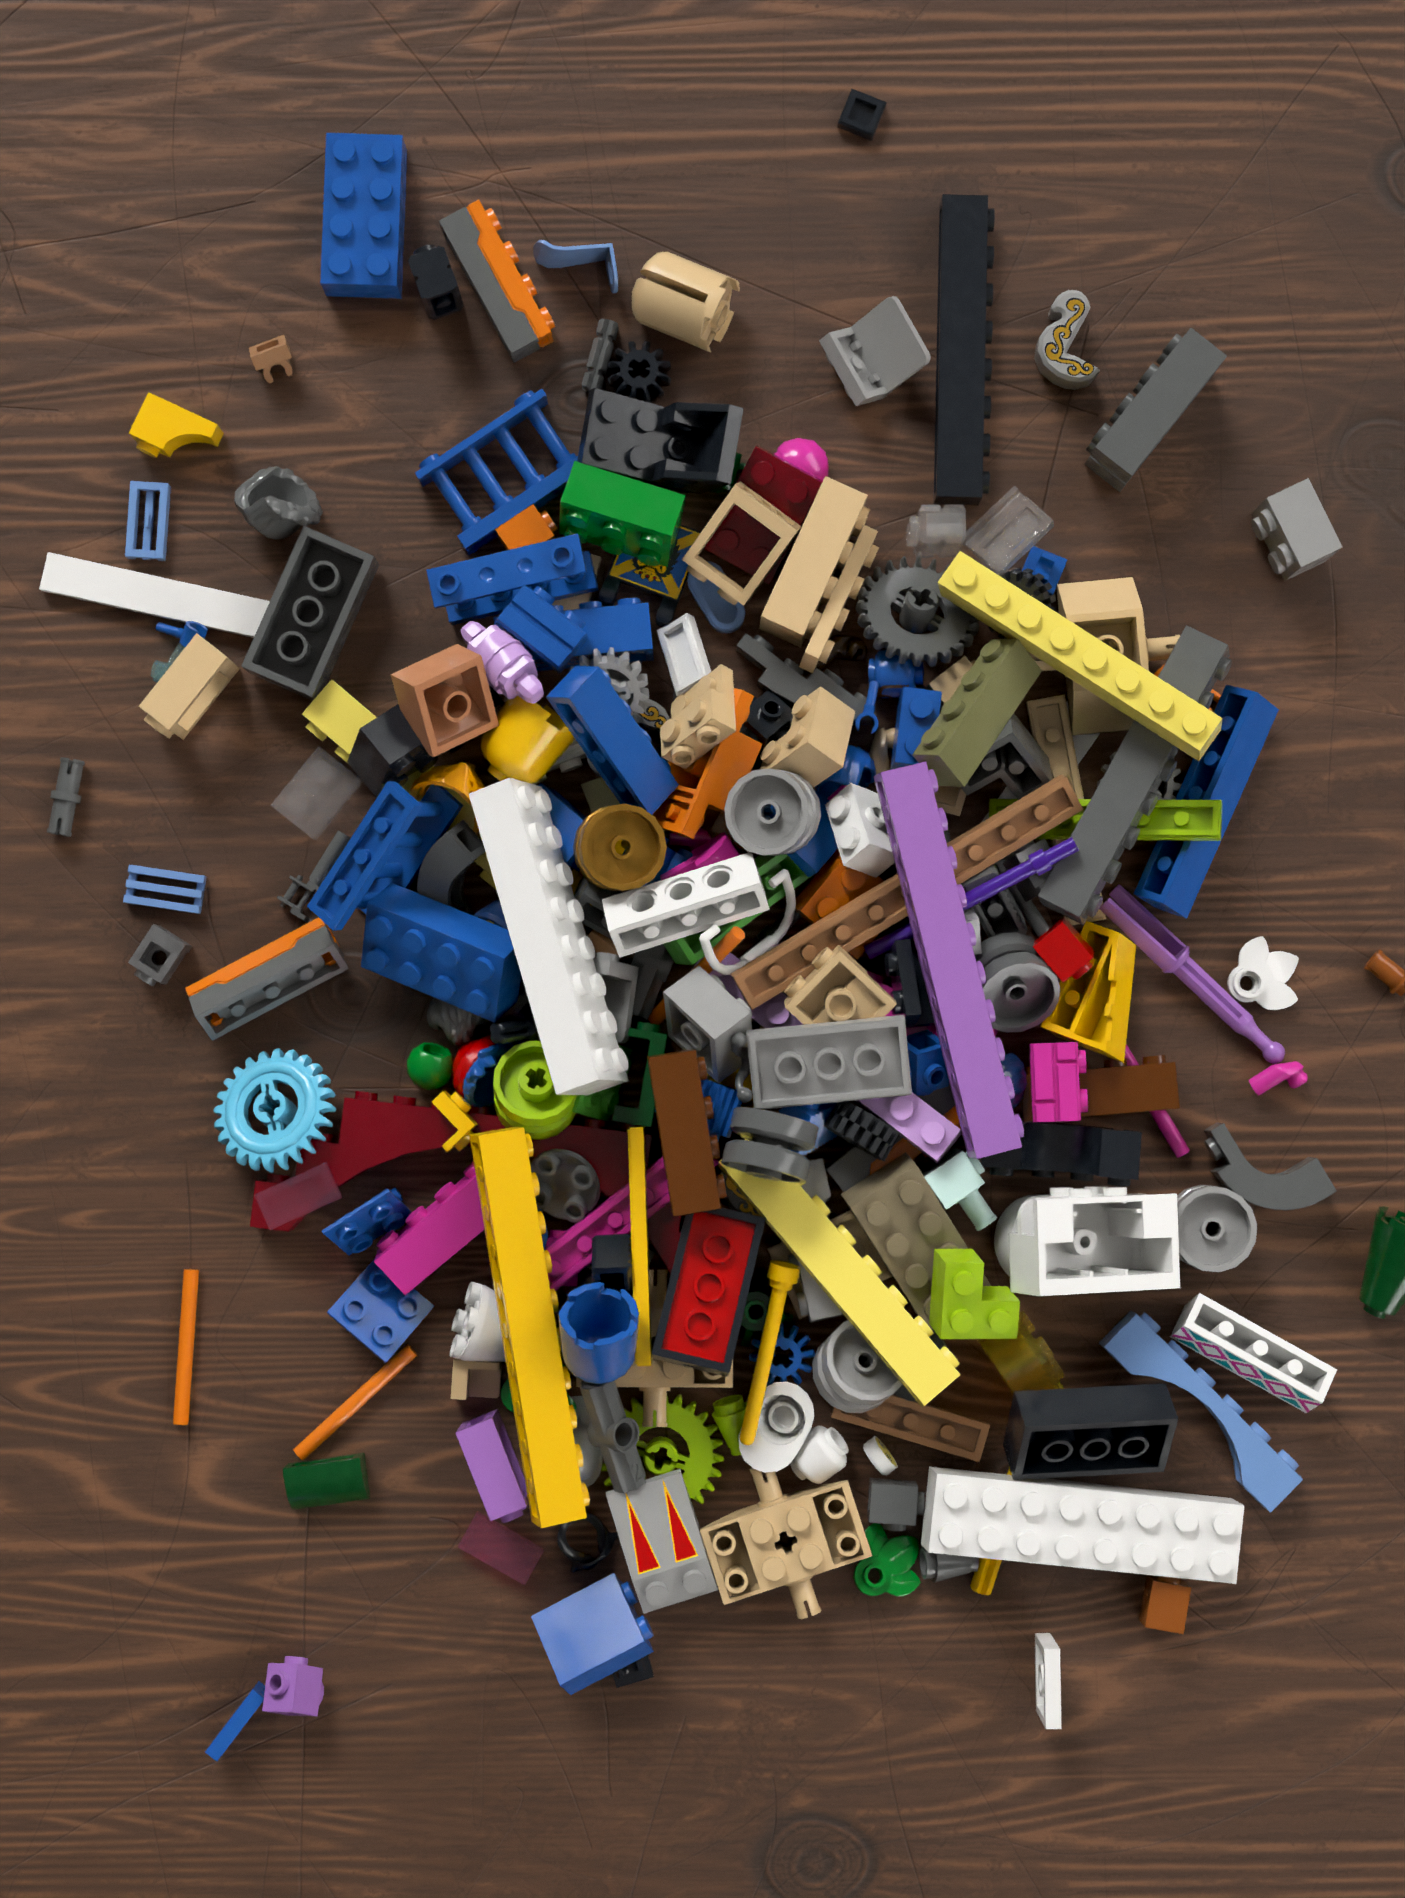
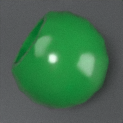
M424 1042L413 1048L408 1056L407 1074L412 1082L420 1088L427 1090L438 1089L450 1081L454 1058L448 1048L436 1043Z

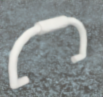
M782 869L768 880L769 885L773 888L782 882L786 894L787 905L785 915L779 928L773 935L766 936L740 958L741 961L734 965H724L718 961L710 942L720 932V928L716 924L700 935L699 941L705 958L714 971L722 975H730L779 945L778 942L785 936L794 919L796 909L795 890L788 870Z

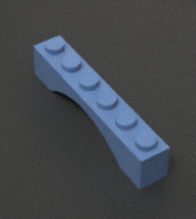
M1130 1310L1099 1344L1130 1374L1151 1376L1171 1382L1197 1398L1216 1419L1227 1439L1233 1459L1235 1480L1262 1507L1271 1513L1303 1480L1295 1472L1299 1467L1298 1463L1283 1449L1277 1454L1267 1444L1271 1439L1269 1434L1256 1422L1249 1426L1239 1416L1244 1410L1228 1394L1222 1399L1212 1389L1216 1382L1201 1367L1194 1371L1184 1361L1189 1355L1174 1340L1167 1344L1157 1334L1161 1327L1147 1313L1144 1312L1139 1316Z

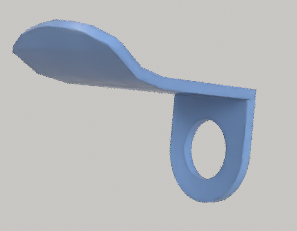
M538 240L533 246V255L536 263L547 268H563L605 260L611 292H618V273L612 243L562 247L554 246L545 240Z

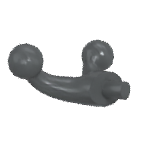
M737 1032L732 1036L731 1050L741 1058L742 1066L736 1075L735 1087L738 1100L747 1103L752 1099L753 1095L749 1088L743 1086L745 1079L750 1075L748 1047H743L746 1044L747 1038L743 1033Z

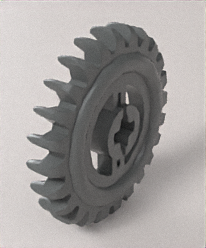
M903 556L898 570L893 566L892 560H888L885 566V574L877 566L873 572V580L871 576L865 578L863 587L860 588L857 595L859 601L856 604L855 610L859 614L857 623L860 627L865 628L863 636L869 640L875 639L873 647L876 650L887 649L885 654L887 658L898 655L899 663L905 664L908 659H911L914 666L920 667L922 661L925 660L929 666L933 667L936 666L938 659L943 663H949L952 655L961 656L963 655L964 647L972 645L973 636L979 631V623H977L979 620L940 594L938 581L949 565L941 573H936V559L932 560L927 569H923L921 556H918L914 567L910 568L906 557ZM938 605L944 613V619L936 615ZM891 609L899 613V621L907 631L896 624L891 615ZM927 630H929V631L932 632V633H929V634H913V633H923V632H926Z

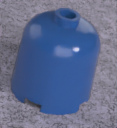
M601 1282L585 1284L572 1290L568 1294V1300L559 1310L561 1350L565 1365L574 1376L585 1382L595 1384L613 1382L625 1375L633 1365L638 1337L639 1312L636 1301L626 1290L621 1289L620 1293L614 1289L604 1288V1283Z

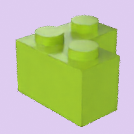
M934 1249L929 1324L940 1339H1017L1020 1300L1010 1291L1008 1286H983L984 1262L973 1249Z

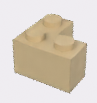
M821 686L808 696H801L795 702L791 712L793 719L789 731L779 740H772L765 746L760 756L762 760L760 769H779L799 774L814 788L843 768L855 711Z

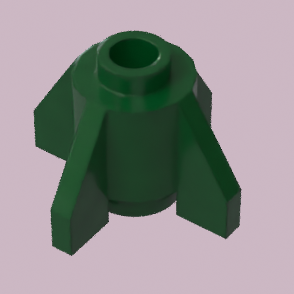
M761 1270L756 1289H750L748 1292L741 1325L745 1327L740 1343L742 1346L748 1347L754 1331H761L764 1328L770 1301V1295L765 1292L768 1281V1271ZM754 1304H758L763 1308V1314H758L756 1318L750 1317L748 1311L749 1307ZM783 1312L781 1322L791 1323L793 1314Z

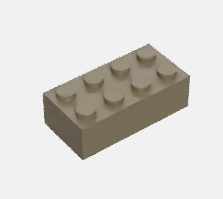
M905 1152L841 1193V1196L916 1315H919L932 1329L929 1324L934 1249H968L920 1169ZM984 1275L983 1286H991L988 1279Z

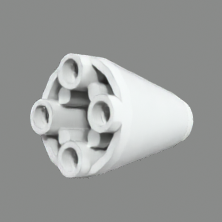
M471 1282L465 1296V1304H467L465 1310L458 1309L453 1319L452 1331L458 1334L453 1339L450 1357L463 1361L506 1362L495 1291L486 1285Z

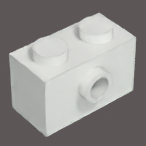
M853 783L848 784L825 804L843 866L877 878L895 863L878 793Z

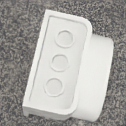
M1085 1186L1084 1188L1073 1189V1187L1050 1188V1194L1027 1195L1015 1200L1000 1216L994 1235L997 1259L1003 1270L1010 1276V1291L1012 1293L1034 1296L1180 1288L1177 1194H1127V1187Z

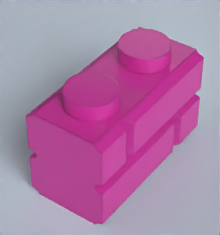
M1078 1042L1029 1044L1033 1122L1081 1121V1112H1088L1087 1089H1080L1079 1073H1086V1051L1078 1050Z

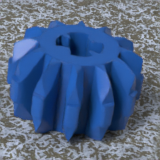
M781 1322L775 1348L778 1346L783 1350L790 1348L792 1354H788L790 1361L786 1364H783L781 1360L772 1361L767 1382L768 1386L773 1384L776 1376H780V1382H787L786 1376L789 1375L792 1376L796 1384H800L802 1379L797 1369L799 1368L808 1373L812 1370V1366L802 1361V1358L814 1357V1350H800L801 1347L808 1344L810 1337L806 1334L795 1341L799 1327L795 1324L790 1327L788 1335L784 1334L783 1323ZM753 1338L752 1345L759 1349L761 1340ZM758 1352L750 1353L749 1360L756 1362Z

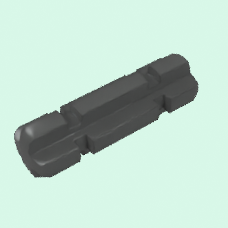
M602 318L598 322L596 336L598 337L593 340L586 366L588 372L584 373L582 389L586 392L593 388L601 390L605 381L603 375L607 374L608 363L614 348L612 341L616 340L619 330L618 323L613 320Z

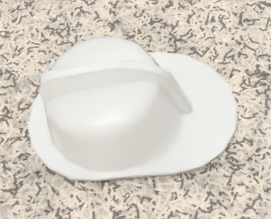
M775 1382L767 1386L755 1441L751 1445H744L740 1441L739 1433V1450L744 1461L753 1469L765 1473L777 1472L787 1467L797 1456L812 1428L815 1417L813 1403L808 1393L800 1386L790 1382Z

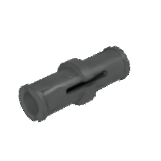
M60 757L61 763L56 790H51L50 798L54 799L47 833L71 837L76 804L81 803L82 796L78 795L85 762Z

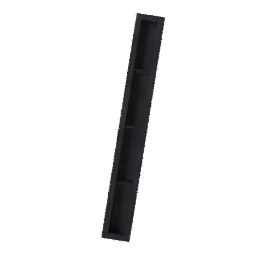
M942 194L939 205L933 504L979 505L982 494L989 493L990 473L989 471H983V456L989 457L990 433H984V419H990L991 396H984L985 381H991L992 359L985 358V344H991L993 324L992 321H986V306L992 307L993 283H987V269H993L994 246H987L988 232L994 231L995 210L994 208H988V195Z

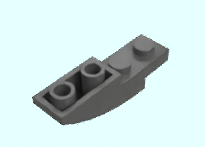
M745 634L736 646V652L764 672L757 682V687L765 692L770 689L776 696L787 701L792 708L801 696H808L821 686L855 711L854 725L856 717L863 713L867 698L858 692L853 696L842 688L844 681L832 671L826 669L824 672H821L816 668L809 678L805 679L802 676L805 671L789 658H786L784 662L772 653L774 647L761 636L756 635L752 638ZM864 716L860 720V725H871L873 720L868 716Z

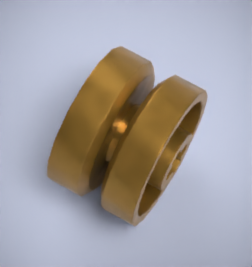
M629 804L599 808L588 815L577 829L573 844L575 863L584 878L598 888L612 891L640 888L654 879L664 864L667 850L664 831L656 818L642 807ZM622 840L621 846L626 849L625 854H618L616 852L615 844L617 841Z

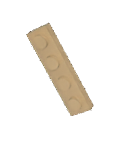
M866 525L863 526L804 652L800 668L813 673L818 661L826 664L835 642L829 640L832 631L836 629L841 632L850 610L844 608L848 597L856 599L865 580L859 576V573L863 566L871 567L879 550V547L873 545L878 533L877 530Z

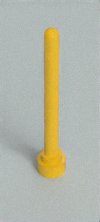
M771 1260L767 1277L770 1279L769 1285L772 1287V1292L740 1432V1441L744 1445H751L755 1441L787 1292L792 1290L793 1284H797L801 1267L785 1261Z

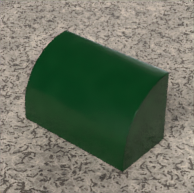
M364 1453L288 1463L283 1468L286 1494L290 1507L293 1510L371 1499Z

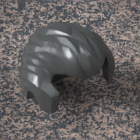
M434 997L427 1011L429 1026L434 1030H441L442 1028L446 1038L452 1041L455 1046L470 1042L471 1037L474 1035L475 1027L481 1025V1028H484L490 1022L485 1018Z

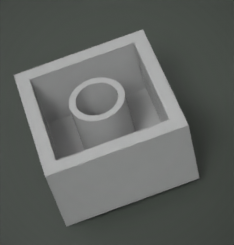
M1309 478L1267 497L1251 513L1253 516L1251 520L1253 531L1259 540L1264 539L1270 551L1268 554L1269 563L1277 575L1281 573L1284 581L1326 562L1343 548Z
M698 966L663 991L668 1036L683 1050L695 1049L697 1057L704 1056L707 1073L716 1082L720 1083L742 1066L741 1058L731 1050V1039L733 1034L737 1032L746 1035V1030H752V1012L744 1000L741 998L735 999L726 991L725 985L716 975L712 974L710 976L704 969Z

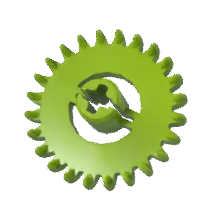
M678 1394L673 1403L669 1402L667 1396V1428H671L681 1434L687 1442L690 1452L689 1456L678 1453L676 1444L671 1439L663 1436L655 1437L648 1443L638 1440L636 1447L645 1448V1450L639 1448L637 1450L639 1456L643 1457L645 1467L654 1475L671 1472L675 1467L684 1470L682 1476L690 1499L693 1498L700 1504H703L704 1498L700 1490L705 1489L710 1492L715 1490L708 1477H721V1472L712 1464L724 1461L723 1455L713 1452V1449L723 1445V1440L710 1438L718 1429V1426L716 1424L704 1425L709 1416L707 1411L698 1415L694 1414L697 1405L696 1401H692L686 1407H683L682 1394ZM631 1398L632 1411L630 1412L625 1408L624 1411L626 1417L634 1419L638 1424L640 1436L648 1429L656 1427L657 1412L653 1410V1427H642L643 1405L636 1398ZM660 1447H664L667 1449V1456L672 1459L664 1460L662 1465H657L655 1463V1456L650 1453H657ZM605 1462L602 1463L601 1471H608ZM610 1476L604 1481L605 1486L612 1485Z

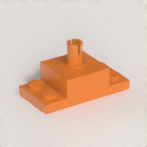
M734 688L736 731L686 769L668 761L671 767V774L679 785L652 814L663 831L694 839L697 831L703 825L706 809L725 813L724 808L729 791L738 779L751 772L762 743L739 732L750 713V705L754 698L750 693Z

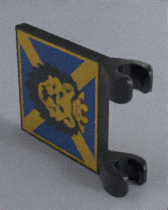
M681 525L668 567L662 565L649 566L640 562L637 557L624 553L615 555L601 587L599 602H602L603 606H613L622 583L663 598L656 614V624L664 627L672 622L689 574L687 571L689 565L682 559L701 532Z

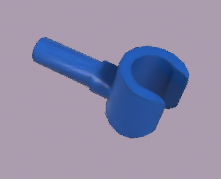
M187 621L184 629L158 622L156 625L157 631L175 636L180 639V644L184 647L188 645L196 633L205 639L208 631L207 627L194 621Z
M870 681L863 713L859 714L855 719L857 731H859L860 720L864 716H868L873 720L871 734L878 728L879 721L874 713L879 682Z

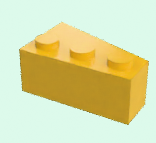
M1086 921L1080 935L1095 951L1093 959L1090 960L1093 966L1077 980H1074L1072 976L1065 982L1060 980L1059 1002L1052 1014L1042 1022L1041 1028L1062 1040L1078 1042V1046L1124 1063L1136 944L1117 931Z

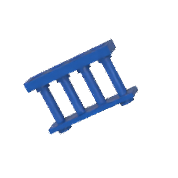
M543 389L536 393L533 391L524 393L515 400V407L441 456L436 453L427 457L419 464L420 470L415 472L422 487L431 481L435 483L462 523V533L457 537L468 555H471L498 537L495 531L496 528L532 504L538 510L564 492L573 463L577 461L578 456L575 453L570 454L540 410L548 405L547 395ZM527 418L558 462L556 464L557 470L547 477L537 473L509 431ZM495 439H497L526 482L524 486L526 490L515 498L511 495H506L477 452ZM463 460L466 461L495 504L493 506L494 512L483 519L480 516L475 517L446 474L448 470Z
M578 533L426 570L434 608L446 607L451 625L501 614L524 585L531 590H534L536 586L541 587L555 601L599 590L591 553L589 551L582 552Z
M387 781L307 907L333 931L344 928L355 909H361L366 914L367 903L389 884L394 883L409 889L419 874L425 855L432 845L446 833L464 805L442 786L431 785L421 801H417L396 781Z

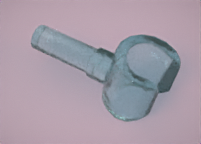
M180 642L172 655H170L168 663L159 660L154 662L151 670V677L154 682H158L184 650L185 647Z

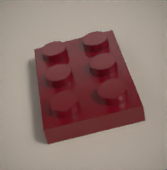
M758 445L755 446L737 483L740 481L800 526H802L823 482L821 479ZM735 504L703 549L754 576L781 537ZM793 541L765 578L764 582L767 584L772 583Z

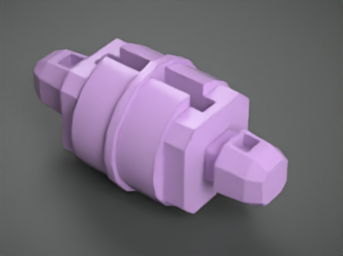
M469 621L462 627L461 634L464 642L467 644V649L482 656L488 684L498 694H503L508 699H514L516 696H519L524 701L532 704L543 697L544 691L541 682L537 679L538 673L532 659L533 656L524 648V645L519 640L514 639L506 630H501L497 625H490L486 629L478 622Z

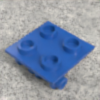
M396 1187L392 1190L386 1188L372 1197L371 1200L365 1201L360 1207L354 1208L353 1211L334 1221L333 1224L323 1229L322 1232L347 1255H351L352 1253H359L369 1248L373 1240L385 1232L395 1231L402 1227L412 1211L402 1202L403 1197Z
M373 1260L328 1310L327 1314L386 1363L434 1308V1305L414 1288L404 1295Z

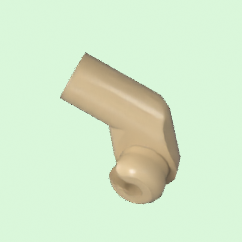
M883 727L875 732L869 755L874 761L876 775L890 770L888 748H893L895 728L885 730Z

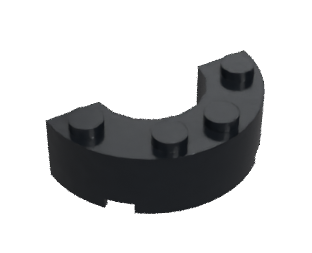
M1022 1121L1024 1137L1020 1138L1021 1148L981 1158V1165L983 1167H990L991 1175L1013 1176L1014 1169L1032 1170L1031 1176L1055 1178V1171L1070 1172V1179L1093 1181V1177L1096 1175L1107 1177L1108 1185L1131 1186V1179L1139 1180L1142 1132L1132 1130L1120 1131L1113 1130V1128Z

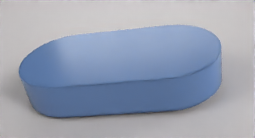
M707 561L715 568H717L719 571H721L723 574H725L721 567L718 566L716 563ZM689 573L687 579L689 591L711 627L720 633H732L738 630L744 622V606L739 602L736 605L729 603L717 593L719 590L718 586L708 579L706 582H702Z

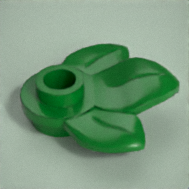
M872 1523L864 1530L872 1556L862 1559L857 1563L853 1573L856 1587L860 1592L868 1596H878L884 1592L896 1597L910 1594L921 1583L919 1577L910 1570L918 1556L919 1546L917 1538L899 1536L888 1540L882 1526L879 1523ZM872 1568L876 1569L880 1576L875 1584L871 1583L868 1579V1573Z

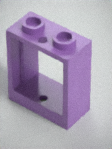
M498 1409L463 1422L456 1431V1436L490 1521L500 1518L502 1523H506L524 1514L523 1510L528 1505L525 1478Z

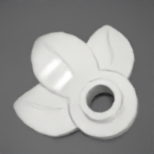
M1263 936L1254 938L1245 943L1241 948L1238 966L1231 971L1228 977V990L1238 1001H1256L1267 1010H1279L1292 1006L1298 1001V998L1294 991L1285 983L1294 973L1299 958L1296 955L1283 951L1269 953L1265 938ZM1244 976L1252 980V987L1248 991L1243 990L1240 986V980Z

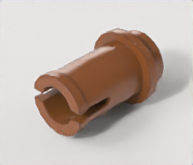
M1379 949L1368 960L1364 969L1370 971L1390 987L1389 992L1391 994L1396 992L1399 996H1402L1405 993V970Z

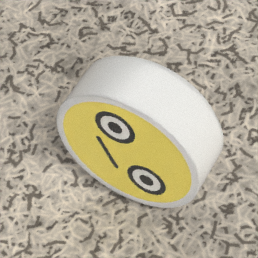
M874 1436L863 1444L867 1457L882 1475L887 1476L898 1468L895 1459L879 1438Z

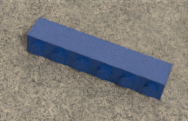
M1227 684L1214 711L1215 714L1223 718L1221 731L1200 761L1193 758L1175 799L1222 800L1221 840L1279 711L1278 708L1258 692ZM1157 840L1134 894L1156 909L1187 919L1221 841Z

